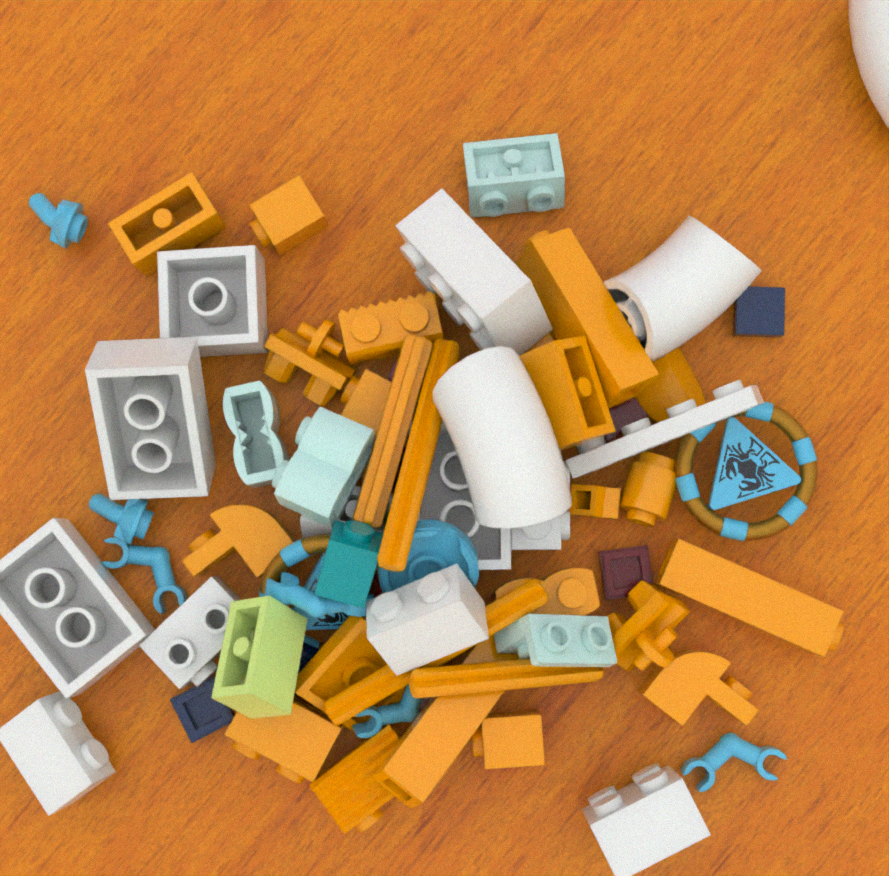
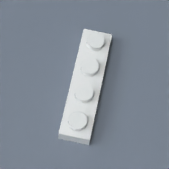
M737 380L713 390L712 392L716 400L697 407L695 400L691 399L666 409L669 419L651 425L647 417L622 427L621 430L624 437L610 443H606L604 436L576 446L579 455L566 460L568 467H570L572 478L584 476L764 404L758 386L750 385L744 388L741 380Z

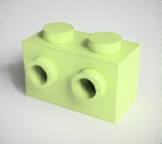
M270 595L232 601L211 698L251 719L291 715L308 618Z

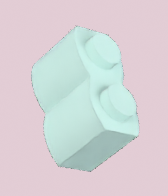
M261 381L226 388L223 396V412L230 430L236 436L233 457L237 472L243 482L250 487L257 488L271 485L279 464L284 459L290 461L286 445L277 434L280 425L277 401L272 392Z
M319 407L312 418L309 416L305 417L295 437V443L299 445L297 451L293 454L290 461L284 459L279 464L272 480V487L276 488L274 495L278 503L333 528L334 520L338 521L355 484L360 479L369 462L376 438L375 431L323 407Z

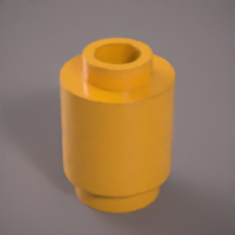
M641 452L638 461L632 462L619 504L621 509L627 511L625 519L647 527H654L656 520L666 521L676 488L675 460L656 453Z

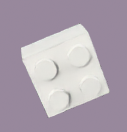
M255 245L157 251L160 338L197 337L200 357L269 353L268 349L264 347L268 339L265 259Z
M658 763L649 765L632 775L634 782L618 791H616L614 786L606 787L588 798L590 805L581 809L615 876H632L711 835L683 778L669 765L660 768Z

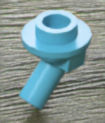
M36 193L30 197V208L44 224L51 228L50 241L65 249L70 246L72 241L80 243L88 225V216L82 214L83 205L81 203L62 200L56 209L43 193Z
M97 493L89 501V508L92 511L117 524L114 536L130 545L134 537L144 539L154 512L146 509L148 499H128L125 506L110 500V498L103 494Z

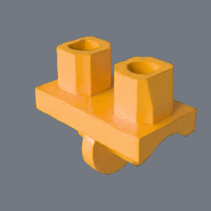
M325 319L318 329L303 321L296 334L283 327L277 334L271 333L264 345L265 348L270 350L264 367V374L286 384L291 380L297 367L302 368L312 374L303 394L306 398L320 406H325L339 390L345 387L358 369L339 359L345 346L331 337L336 324L328 319Z
M640 581L628 593L627 598L636 610V613L628 621H626L623 615L617 613L606 615L608 616L616 652V664L626 671H631L635 666L644 671L652 662L667 668L675 660L673 653L668 647L678 637L673 628L690 613V610L683 601L664 594L653 584Z

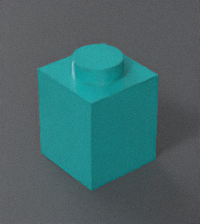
M334 520L314 595L364 608L377 566V556L383 533L376 532L373 527L364 522L350 520L343 523Z

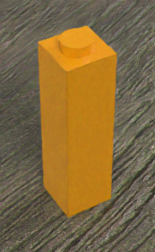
M570 227L551 234L548 230L534 234L524 243L525 249L515 264L531 280L552 325L554 336L557 340L586 336L608 408L638 397L659 373Z
M681 539L671 540L653 584L814 655L825 657L828 649L833 651L837 647L844 631V624L840 622L844 611Z
M493 634L489 639L467 649L456 665L519 660L518 654L497 653ZM505 690L431 697L373 774L372 778L410 809L424 803Z

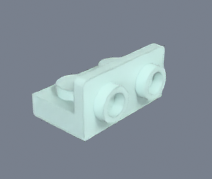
M558 133L463 143L471 217H496L503 214L531 211L544 212L564 207L565 174Z
M526 614L494 634L497 653L518 654L519 659H530L533 666L610 667L617 663L608 616Z

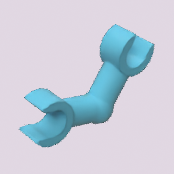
M117 537L104 540L106 543L118 544L123 550V556L118 562H101L105 567L111 569L122 568L128 564L151 566L157 586L153 596V605L160 614L166 612L163 597L167 591H172L177 595L180 606L188 599L185 589L175 582L170 564V554L166 548L161 546L130 545Z
M281 572L280 583L269 578L266 580L264 596L270 595L284 605L292 604L306 611L312 617L319 618L326 614L340 612L356 617L366 616V603L365 607L361 608L316 596L314 592L299 586V579L293 574ZM368 595L366 601L373 599L374 595Z
M408 684L399 703L377 707L375 705L370 706L355 715L356 717L371 715L370 719L364 723L352 725V728L357 737L370 738L377 734L384 725L412 722L419 714V707L423 698L416 699L412 697Z
M726 733L702 757H691L686 760L681 767V773L687 775L695 767H704L706 770L705 778L696 785L698 792H704L714 784L715 772L732 756L753 765L757 773L771 781L778 780V778L771 772L764 770V759L769 755H776L785 760L787 757L774 746L759 747L741 739L734 733Z

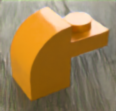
M230 505L210 514L221 531L215 535L212 529L195 539L188 546L192 553L183 559L182 562L194 577L203 576L236 550L255 576L260 578L263 576L271 560L280 550L296 540L284 524L270 512L249 505Z
M691 649L673 653L674 662L667 668L657 665L637 690L681 726L686 723L706 696L746 726L759 711L748 702L753 693L729 675L724 682L719 679L731 662L721 656L702 650Z

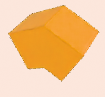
M572 484L570 515L617 520L621 488Z

